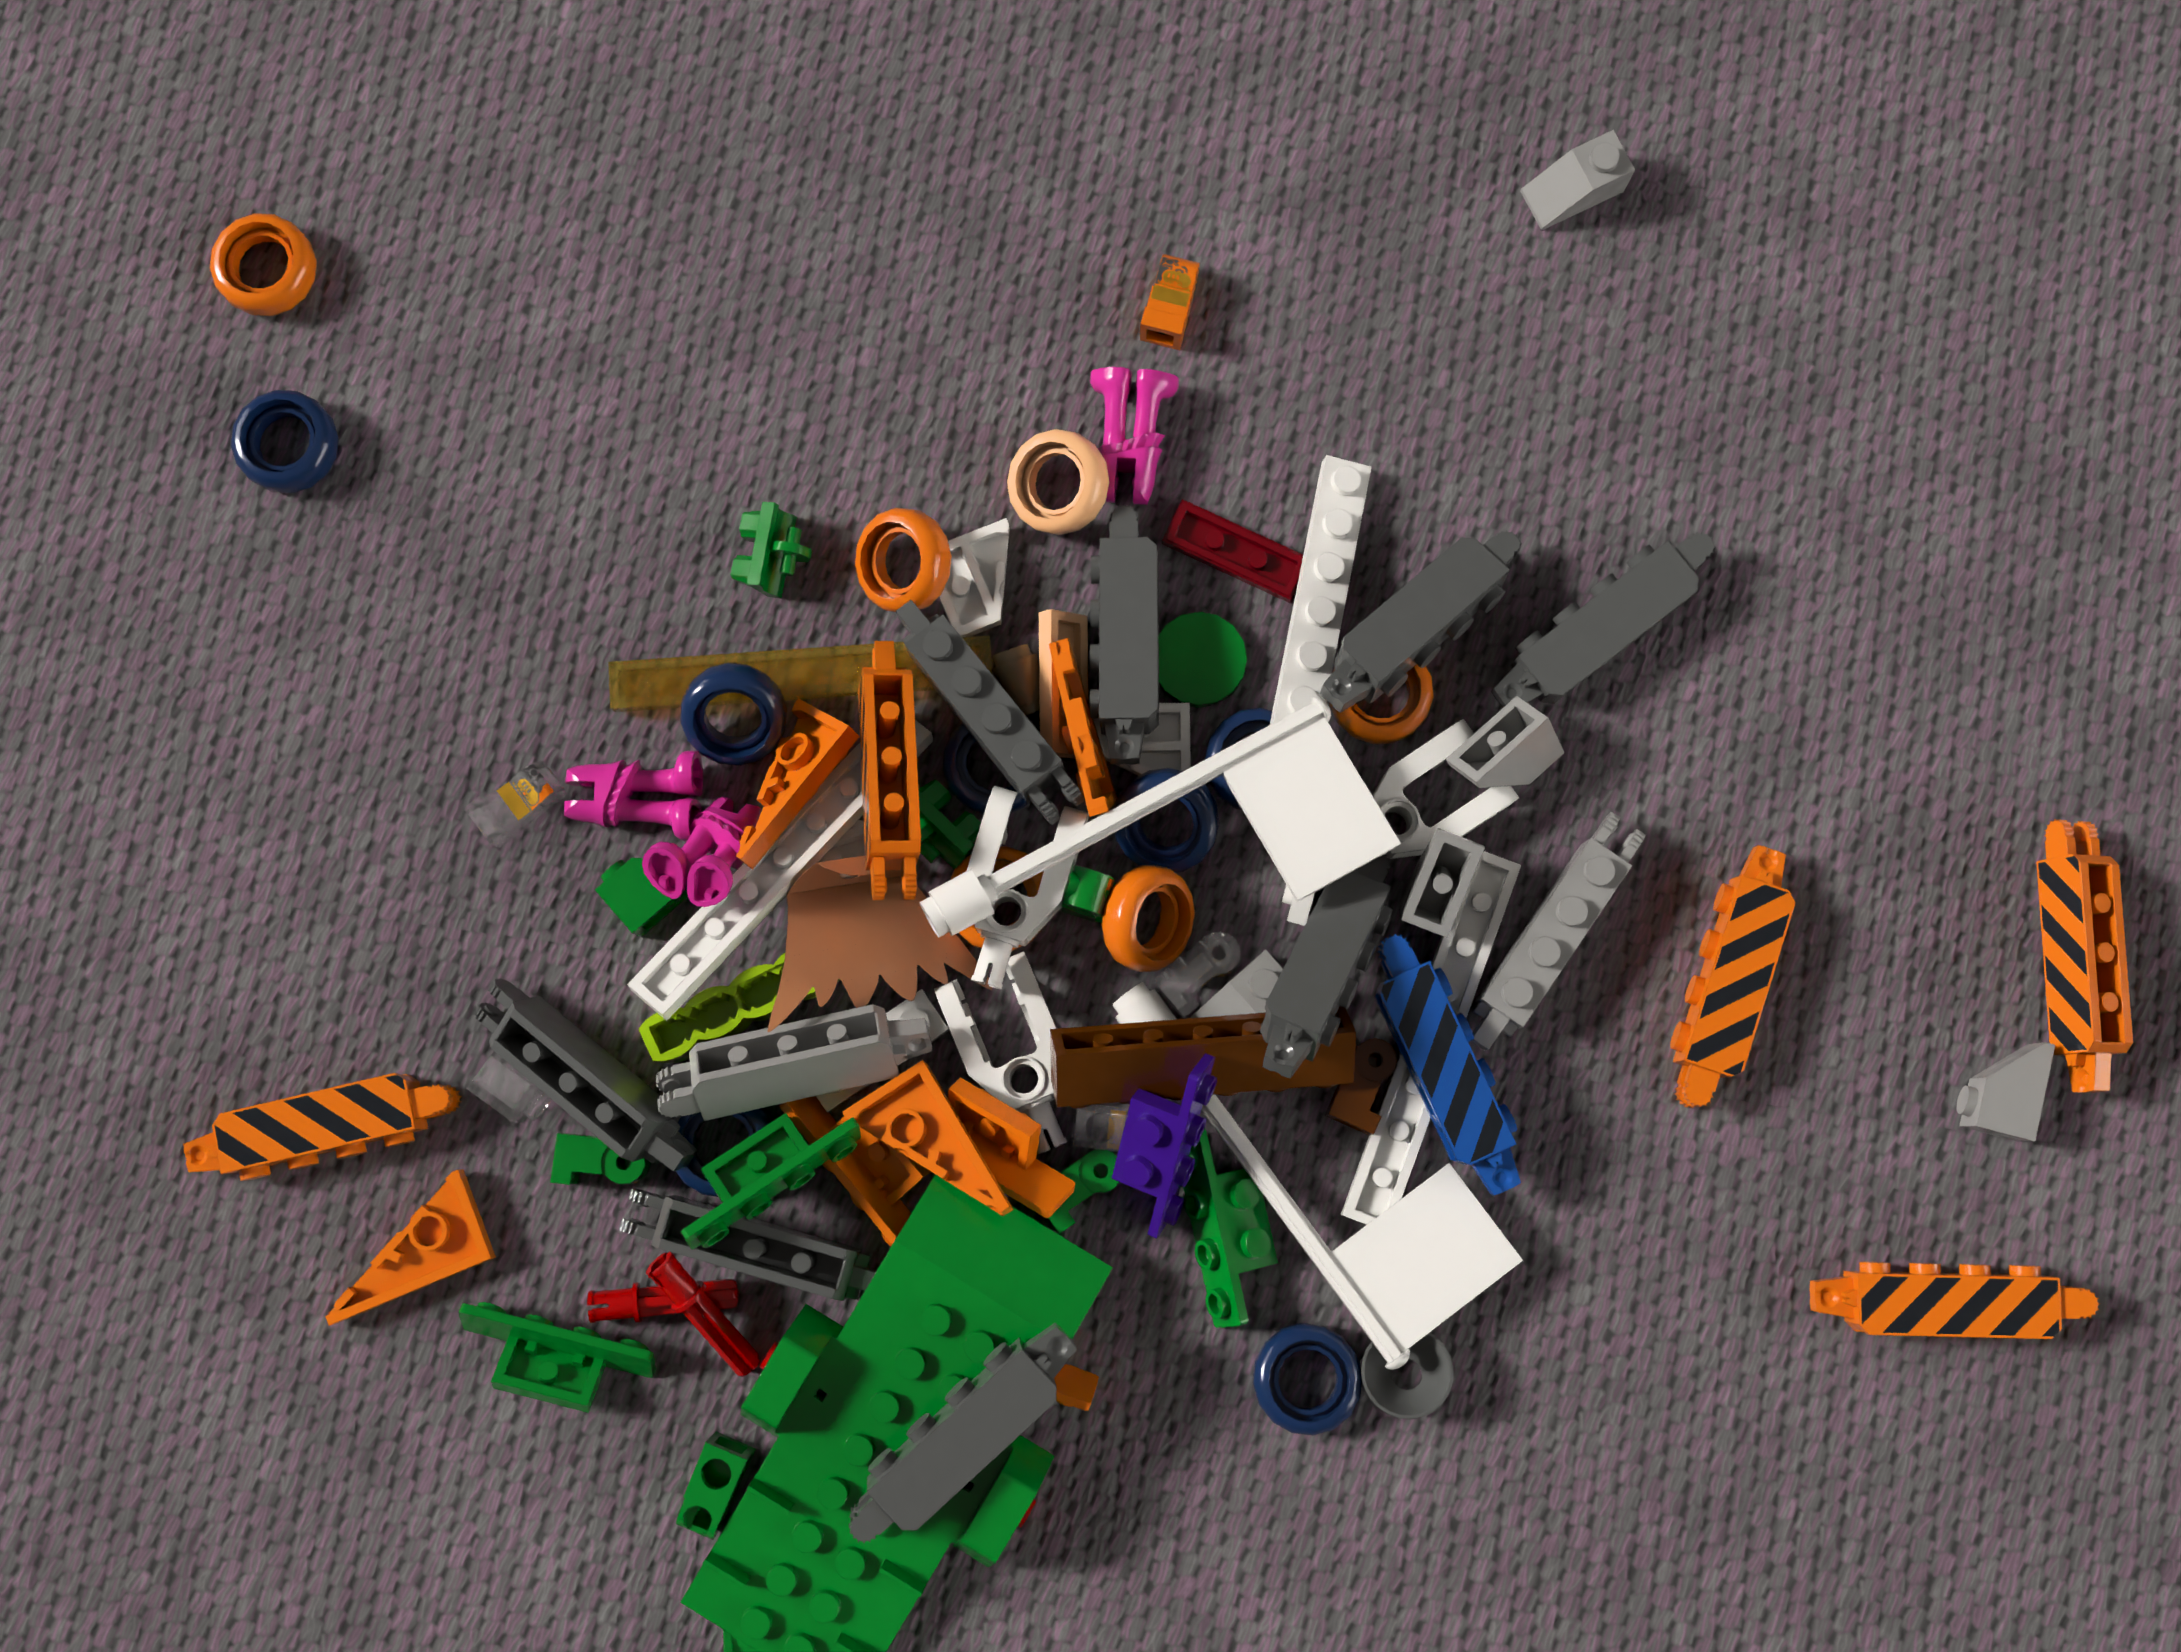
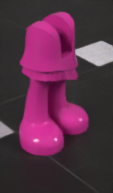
M1105 367L1092 370L1090 384L1094 391L1104 396L1105 404L1103 445L1098 450L1106 461L1109 476L1106 502L1115 503L1116 490L1119 486L1118 472L1135 474L1132 481L1133 504L1147 505L1155 483L1158 460L1163 451L1159 448V444L1165 437L1163 434L1155 433L1160 401L1175 395L1179 386V378L1176 375L1158 370H1137L1133 438L1126 440V414L1128 396L1132 384V371L1124 367Z
M684 751L679 754L672 769L641 770L640 760L626 765L624 760L608 764L575 766L568 768L566 772V784L594 787V801H564V816L572 820L594 823L604 827H609L610 825L617 827L622 821L670 825L677 838L687 841L691 835L690 824H692L695 816L702 809L699 800L691 798L678 799L676 801L630 799L634 792H665L701 796L703 793V766L701 755L698 751Z
M721 796L710 804L708 808L695 816L692 824H690L691 835L682 848L675 843L658 842L648 849L642 860L644 874L658 891L671 899L679 898L687 887L688 898L695 906L708 907L718 904L728 896L732 888L733 874L730 868L739 869L743 863L736 855L740 848V840L745 827H756L762 809L755 805L746 804L737 814L733 812L732 799Z

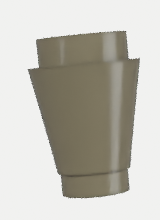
M1024 644L993 655L996 667L992 668V671L1003 689L1024 715L1040 711L1037 653L1032 654L1029 644Z

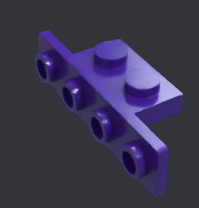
M1206 1053L1188 1077L1181 1105L1140 1088L1135 1092L1130 1101L1111 1179L1157 1197L1147 1234L1156 1239L1167 1224L1174 1226L1177 1223L1185 1202V1198L1178 1196L1181 1186H1186L1194 1169L1195 1159L1190 1157L1189 1154L1191 1147H1195L1198 1144L1205 1128L1206 1118L1200 1116L1202 1105L1206 1106L1209 1103L1217 1083V1077L1211 1075L1215 1057Z

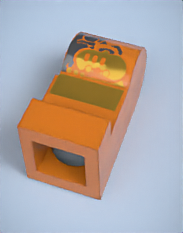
M1163 254L1155 285H1152L1148 303L1140 324L1141 341L1176 350L1181 349L1200 263Z

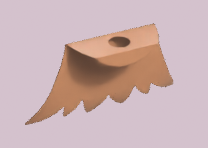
M865 855L817 862L803 873L787 892L788 927L785 960L778 994L767 1031L771 1032L781 1024L801 1003L812 987L815 988L818 1005L823 1007L832 996L837 981L840 979L854 1006L858 1008L869 1003L876 989L879 975H881L884 981L901 997L908 1001H913L917 991V965L937 981L948 984L944 964L971 979L972 975H974L977 961L956 934L951 936L948 932L939 938L937 937L919 903L926 899V896L918 886L915 900L903 899V894L901 893V870H885V877L887 878L885 899L873 900L870 870H866ZM840 874L851 875V876H857V877H854V878H842V877L840 876ZM987 976L985 985H980L992 990V987L988 985L989 977Z

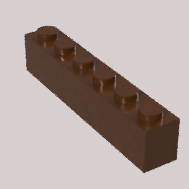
M1339 1007L1335 1016L1341 1020L1331 1045L1328 1047L1321 1044L1313 1062L1305 1059L1290 1079L1262 1067L1268 1043L1265 1042L1260 1028L1265 1019L1266 1012L1050 1029L1051 1083L1057 1107L1085 1108L1092 1104L1117 1102L1130 1104L1132 1096L1139 1088L1164 1099L1182 1100L1191 1071L1206 1053L1215 1057L1211 1075L1217 1077V1083L1213 1095L1233 1096L1239 1092L1263 1090L1282 1092L1288 1088L1312 1086L1330 1088L1336 1084L1354 1083L1356 1030L1346 1008Z

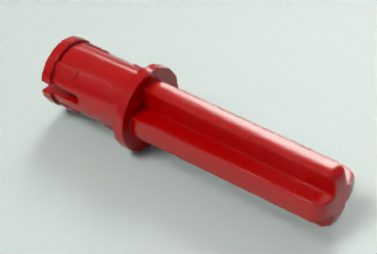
M665 1252L657 1257L647 1268L646 1274L673 1302L671 1305L672 1310L675 1313L682 1312L738 1376L744 1377L754 1370L760 1363L758 1353L705 1293L706 1285L702 1281H695L672 1252Z
M736 1280L702 1281L706 1285L705 1293L720 1310L734 1309L738 1306L739 1290ZM639 1282L633 1283L632 1288L605 1291L591 1290L588 1292L587 1306L609 1305V1307L588 1310L590 1323L634 1318L636 1323H640L643 1317L682 1313H675L672 1310L671 1305L673 1302L659 1286L641 1287Z

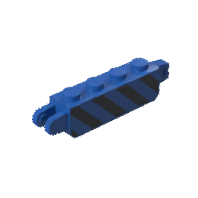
M1389 935L1388 939L1385 938L1384 941L1380 942V946H1377L1379 950L1376 952L1379 954L1380 964L1388 980L1378 985L1374 998L1450 1160L1463 1165H1471L1491 1195H1497L1514 1188L1521 1183L1510 1148L1516 1145L1512 1133L1517 1131V1126L1506 1104L1498 1106L1490 1087L1495 1086L1496 1082L1484 1058L1477 1060L1469 1045V1042L1474 1040V1035L1467 1019L1462 1013L1455 1015L1447 998L1453 994L1451 985L1441 968L1434 970L1430 961L1420 965L1412 947H1409L1410 942H1407L1406 938H1402V935Z

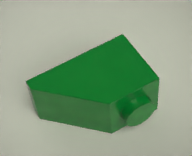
M631 858L627 862L619 860L602 874L601 879L603 883L595 891L632 934L643 937L688 898L687 887L679 898L671 899L663 895L650 883L643 872V858Z

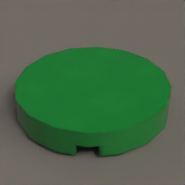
M1200 611L1180 615L1165 625L1159 634V686L1163 692L1178 703H1190L1191 707L1196 708L1217 704L1233 695L1243 680L1247 662L1244 640L1235 627L1218 615Z

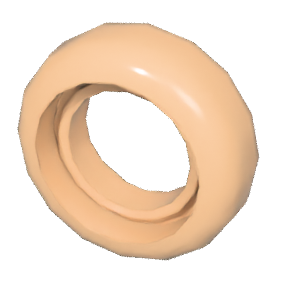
M1059 429L1038 433L1021 445L1011 461L1007 479L1010 503L1019 518L1036 531L1056 535L1079 531L1097 517L1106 502L1109 487L1106 461L1097 446L1079 433ZM1067 455L1075 462L1079 469L1081 479L1079 492L1066 507L1051 510L1041 502L1037 495V474L1042 465L1051 457Z

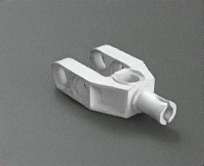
M1464 719L1392 765L1386 771L1372 796L1384 815L1389 812H1395L1400 814L1406 822L1405 833L1396 835L1401 842L1400 846L1385 853L1384 855H1387V858L1395 859L1422 855L1438 828L1463 837L1495 816L1497 812H1501L1519 799V796L1511 786L1491 787L1434 826L1428 827L1423 823L1417 808L1405 797L1403 789L1430 769L1434 770L1439 767L1446 758L1474 734Z
M998 786L993 787L967 871L971 869L976 877L984 873L986 876L993 874L1001 844L1005 845L1008 837L1007 824L1014 800L1019 792ZM1065 806L1054 840L1086 824L1089 813ZM1079 852L1044 870L1039 890L1035 897H1028L1013 889L997 895L998 900L991 904L994 913L1000 904L1014 902L1021 908V916L1017 922L1009 926L997 923L994 919V914L975 924V928L981 934L980 937L984 938V942L971 981L985 985L989 969L993 966L988 985L992 988L1002 989V982L1012 948H1018L1019 945L1026 946L1062 908L1063 897Z
M1023 951L1009 958L1006 972L1010 980H1015L1012 986L1037 1046L1036 1051L1032 1054L1014 1058L1007 1064L994 1068L967 1003L962 1004L961 1002L965 997L957 979L934 988V991L968 1075L993 1097L1015 1110L1027 1114L1032 1120L1042 1125L1037 1154H1041L1051 1150L1044 1134L1045 1129L1048 1130L1055 1148L1067 1143V1140L1063 1136L1050 1104L1054 1100L1051 1083L1050 1029H1056ZM1020 1067H1031L1038 1075L1036 1087L1029 1093L1022 1094L1016 1092L1011 1084L1013 1073Z

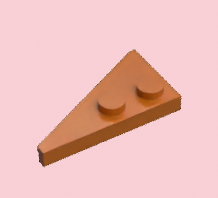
M1069 638L1049 643V648L1067 720V725L1062 727V734L1069 754H1075L1078 773H1076L1078 787L1085 798L1084 801H1086L1089 816L1092 817L1109 812L1118 798L1094 720L1090 717L1089 703Z

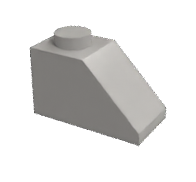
M1612 130L1571 149L1522 187L1520 192L1542 231L1624 192L1635 172V168L1616 133Z
M1516 696L1446 758L1449 766L1479 788L1529 785L1562 756L1564 751L1549 718Z
M1438 828L1418 860L1399 905L1401 920L1447 938L1485 846Z
M1265 949L1190 1018L1266 1012V1001L1283 968Z
M2047 1042L2027 1044L1970 1078L1968 1086L1965 1085L1961 1089L1957 1099V1112L1962 1115L1959 1126L2017 1142H2035L2055 1044Z

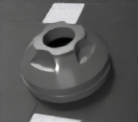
M1430 1332L1409 1348L1410 1357L1408 1360L1415 1362L1420 1367L1422 1373L1420 1384L1410 1390H1404L1395 1385L1391 1376L1392 1370L1385 1367L1387 1361L1372 1341L1367 1347L1361 1368L1363 1386L1370 1400L1386 1414L1399 1419L1422 1418L1438 1409L1449 1395L1453 1383L1452 1360L1445 1345Z

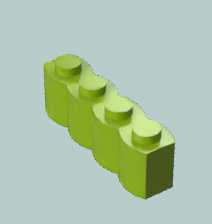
M785 953L777 959L774 965H757L743 971L729 986H714L697 993L686 1003L684 1008L680 1007L667 1021L658 1013L646 1019L639 1027V1032L652 1060L662 1063H678L688 1060L689 1051L697 1043L741 1034L752 1021L770 1020L781 981ZM814 987L811 988L803 1000L817 998Z

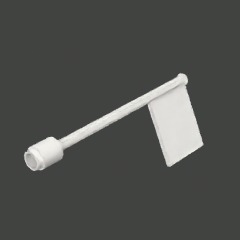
M1312 697V703L993 874L986 876L984 873L976 877L970 869L928 892L930 897L919 903L938 938L948 932L953 936L994 914L991 904L998 900L997 895L1221 775L1297 902L1400 846L1401 842L1329 725L1331 711L1328 704L1320 697Z
M1144 982L1130 989L1112 1005L1118 1013L1116 1019L1119 1024L1177 1019L1155 989L1150 991ZM1215 1094L1212 1095L1209 1103L1206 1106L1202 1105L1201 1111L1387 1361L1385 1365L1387 1369L1394 1370L1402 1367L1410 1357L1409 1348L1523 1261L1450 1163L1446 1164L1331 1251Z

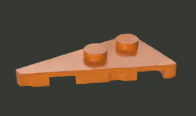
M799 698L791 710L798 717L792 735L781 738L779 741L775 760L769 766L756 799L763 805L756 827L746 826L740 840V848L736 857L752 870L804 805L815 796L820 785L837 764L847 756L849 749L860 737L849 725Z
M925 1061L918 1062L842 1111L846 1119L854 1117L860 1128L1001 1216H1005L1014 1210Z
M464 1169L455 1170L446 1177L444 1185L426 1205H421L412 1215L410 1223L401 1232H397L370 1262L372 1265L352 1287H348L337 1299L334 1308L325 1316L329 1326L496 1258Z

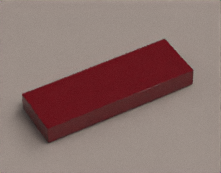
M1181 500L1162 539L1163 545L1288 603L1291 602L1297 589L1303 554L1186 500Z

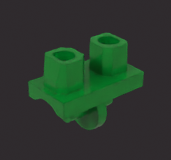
M762 502L761 511L742 513L739 530L742 538L749 542H754L752 556L737 555L733 559L731 578L743 585L754 588L767 597L782 598L786 576H793L796 562H809L812 554L810 548L799 544L802 530L795 527L797 517L780 510L779 505L775 502Z
M934 779L919 789L920 853L931 864L941 856L955 870L970 855L976 842L981 822L972 813L965 811L951 823L941 811L949 805L952 797L949 791L938 780Z

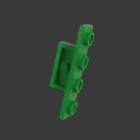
M785 1113L702 1167L703 1175L722 1204L681 1231L691 1250L700 1245L703 1248H708L718 1243L729 1233L728 1227L744 1216L747 1219L758 1216L770 1207L773 1202L771 1200L772 1197L787 1187L790 1191L800 1188L814 1177V1169L829 1159L832 1162H837L852 1153L857 1147L856 1141L861 1138L860 1127L854 1117L848 1119L808 1146Z
M1204 1128L1198 1144L1195 1147L1192 1146L1189 1156L1195 1159V1165L1189 1181L1183 1187L1185 1193L1184 1207L1191 1220L1196 1243L1195 1257L1202 1270L1207 1293L1205 1299L1206 1307L1212 1316L1213 1324L1216 1328L1241 1326L1248 1324L1249 1319L1238 1274L1277 1264L1278 1260L1263 1193L1244 1168L1216 1175L1207 1131Z
M480 1302L477 1306L462 1303L458 1313L464 1330L506 1341L491 1380L494 1389L589 1413L605 1367L647 1378H653L656 1370L654 1353L649 1351L646 1345L635 1340L622 1339L618 1343L602 1339L597 1332L585 1327H574L572 1331L555 1327L550 1320L544 1317L529 1314L525 1318L506 1314V1311L501 1307L487 1302Z

